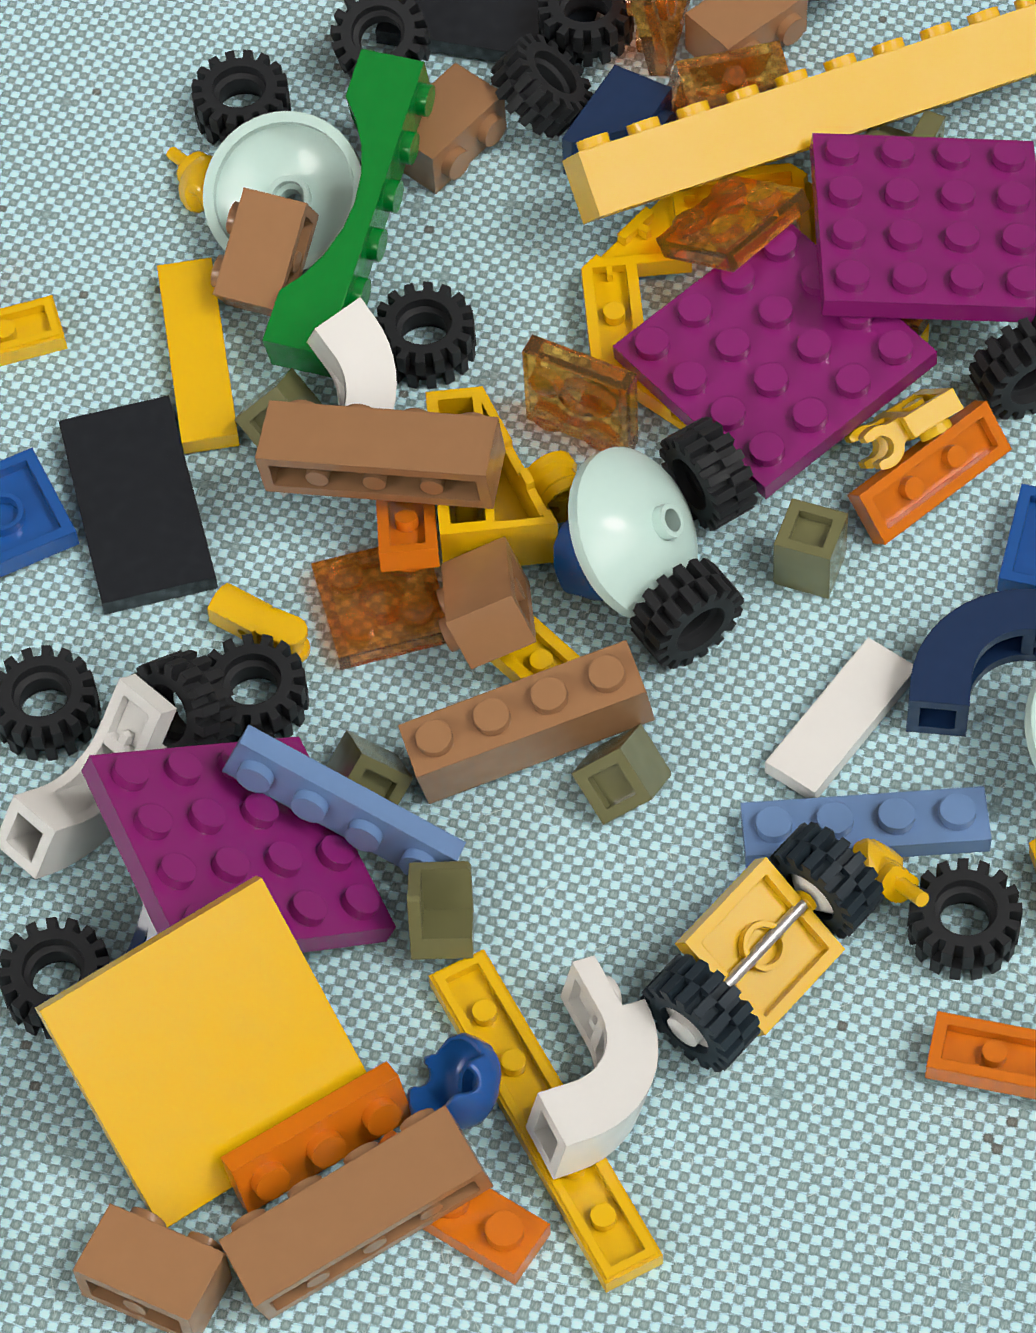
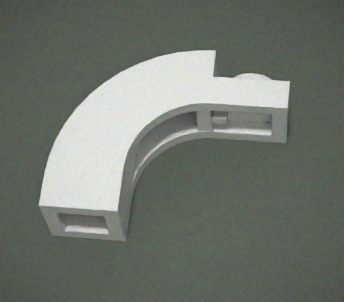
M360 297L316 327L307 343L331 375L337 390L338 405L363 404L371 408L394 409L397 381L393 354L382 327ZM280 492L283 498L289 494Z
M136 674L119 678L100 726L80 758L52 782L39 788L13 795L0 827V849L34 879H38L65 869L98 848L111 834L81 772L89 755L167 748L162 743L177 708Z
M595 955L572 962L560 995L590 1051L594 1069L576 1081L539 1092L526 1124V1129L553 1180L596 1164L611 1154L626 1139L638 1119L657 1069L659 1055L656 1025L646 1000L642 999L622 1005V996L616 981L610 976L606 977Z

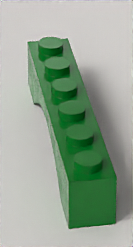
M361 49L346 93L351 117L361 141V176L354 205L343 229L325 254L302 276L279 290L262 339L272 365L293 368L294 370L332 378L308 345L307 340L316 327L361 297L364 303L368 305L371 294V279L368 277L373 262H380L384 256L388 239L385 226L389 214H396L400 208L404 192V184L401 178L406 164L413 165L416 160L420 143V136L417 130L421 118L430 116L435 101V85L429 82L424 61L367 49Z

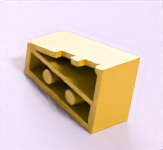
M483 386L425 392L428 412L449 414L476 412L485 416L498 417L506 450L493 509L437 505L443 562L505 536L521 566L554 563V543L558 536V522L550 509L547 510L535 488V480L529 469L524 468L513 448L512 439Z

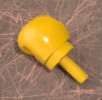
M170 147L166 156L178 165L176 174L179 181L180 201L187 210L201 213L204 211L203 185L205 175L213 156L201 151L193 152L187 156L176 147Z
M864 838L854 844L852 851L854 853L860 851L866 857V860L863 862L864 865L874 867L878 876L875 880L883 884L884 891L882 894L884 898L894 903H903L910 900L918 907H923L928 903L929 895L917 887L919 885L918 878L903 867V858L896 851L875 839Z

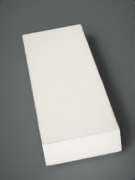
M868 637L765 761V773L805 798L820 797L909 688L913 664Z

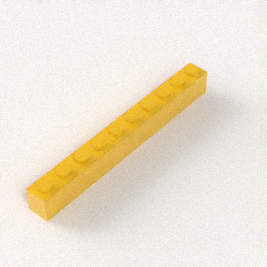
M1036 0L1014 1L1016 10L1000 15L998 6L971 14L966 17L969 26L954 31L950 21L927 28L919 32L920 42L905 46L902 37L883 42L871 47L873 57L858 62L854 52L831 59L823 63L824 73L808 77L806 68L787 73L774 79L777 88L762 93L759 92L757 84L732 91L725 95L728 104L710 109L708 100L688 105L676 110L679 120L661 125L658 116L641 120L626 126L629 136L610 141L608 132L581 140L576 143L579 152L564 159L562 163L583 225L810 150L812 133L860 134L866 132L869 128L875 129L923 113L925 110L929 111L1035 76Z

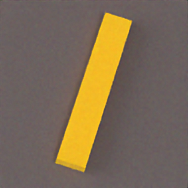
M482 949L474 953L473 958H464L428 975L430 987L457 1034L468 1033L490 1044L497 1054L501 1065V1081L496 1102L604 1291L607 1293L662 1265V1252L606 1157L588 1168L553 1180L526 1129V1124L537 1094L561 1086L563 1083L485 950Z

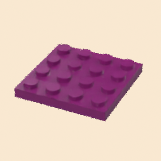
M812 133L810 160L822 316L1018 322V320L1027 317L1030 322L1033 321L1036 316V158L1034 141Z
M783 215L613 345L614 358L686 426L707 416L712 418L713 423L717 421L723 426L724 434L728 432L735 439L733 446L736 450L741 448L745 455L742 459L744 465L751 467L753 476L749 479L756 483L758 493L765 499L769 498L937 364V351L900 318L822 316L817 245Z
M299 736L275 738L309 757ZM238 742L89 755L81 772L157 934L254 876L263 879L302 953L387 942L395 930L396 926L357 849L349 844L346 838L319 823H312L299 818L291 808L263 793L247 790L237 779L222 772Z

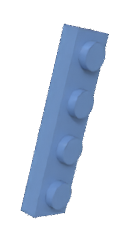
M249 724L222 772L237 779L247 790L263 793L291 808L299 818L308 822L319 823L346 838L353 847L361 851L372 852L400 867L401 871L407 876L409 863L458 861L466 844L465 841Z
M984 786L741 803L740 809L746 868L757 858H769L798 826L804 822L807 825L810 822L818 823L821 830L825 826L834 830L837 840H840L843 836L851 843L849 846L851 850H853L856 842L869 838L887 845L901 857L990 851L992 841Z

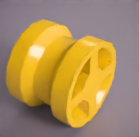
M559 450L541 456L528 469L535 480V488L547 510L550 509L557 522L562 523L568 520L569 494L577 472V464L568 452Z

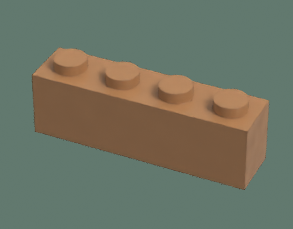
M269 400L255 461L265 491L493 509L506 450L498 417L485 416L476 412L449 414L428 412L420 408L395 410L371 408L363 404L340 406L315 404L307 400H293L291 402Z
M627 640L399 724L398 727L416 778L428 803L432 804L630 730L639 724L643 725L654 721L655 718Z
M446 1105L436 1111L433 1108H426L414 1113L400 1125L401 1132L381 1144L373 1141L357 1147L344 1158V1166L324 1178L321 1175H314L300 1181L288 1191L287 1200L268 1211L265 1209L253 1210L232 1224V1232L219 1239V1242L253 1306L263 1316L271 1320L494 1186Z

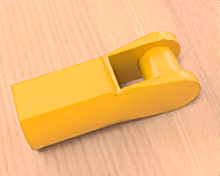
M230 583L222 585L211 599L207 608L210 623L242 639L244 634H252L254 644H260L262 634L273 636L275 648L283 640L290 645L291 655L297 652L302 662L308 658L310 654V643L307 639L308 627L300 617L281 609L273 608L269 603Z

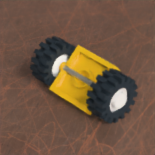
M804 822L800 824L769 858L755 859L675 942V945L684 956L681 954L676 955L641 992L643 995L640 999L646 1000L653 1019L656 1020L655 1025L659 1033H666L670 1037L668 1042L675 1049L680 1046L684 1050V1056L692 1062L697 1058L700 1066L707 1070L712 1068L714 1072L725 1071L757 1036L766 1035L842 954L845 948L835 938L834 934L839 939H845L847 936L850 937L883 901L884 895L882 892L884 888L881 882L875 880L878 876L874 867L864 865L863 862L866 860V857L860 851L854 853L849 848L851 843L843 836L840 840H837L834 830L826 826L821 830L818 823L810 822L807 825Z

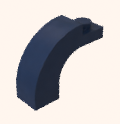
M1011 589L977 597L954 609L935 625L922 642L912 667L906 732L966 737L970 696L978 681L989 671L1003 664L1016 661H1036V589Z

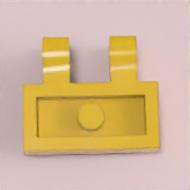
M953 388L920 389L873 417V421L865 425H859L845 436L844 440L846 443H854L858 440L861 443L872 442L873 449L871 454L858 462L861 469H889L901 461L906 442L918 437L922 442H925L945 432L952 426L949 417L964 409Z

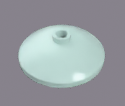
M278 111L255 117L243 123L228 135L220 144L209 163L203 185V207L208 226L219 245L226 250L230 236L226 230L228 213L235 201L240 202L244 187L285 198L292 194H300L301 202L307 203L319 215L303 273H305L325 254L344 227L356 199L361 176L360 158L351 143L338 129L314 115L297 111Z
M612 447L591 455L581 464L573 479L568 501V522L574 551L587 580L596 593L612 609L631 618L635 616L633 609L636 603L646 601L642 597L643 593L648 588L654 590L659 585L656 581L659 577L665 574L668 578L673 575V567L682 564L686 568L689 560L698 559V542L692 514L681 490L672 477L659 464L637 450L627 447Z

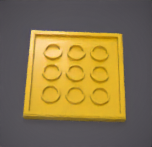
M258 876L252 877L35 1007L147 1210L159 1216L165 1222L167 1228L232 1188L220 1157L367 1073L263 879Z

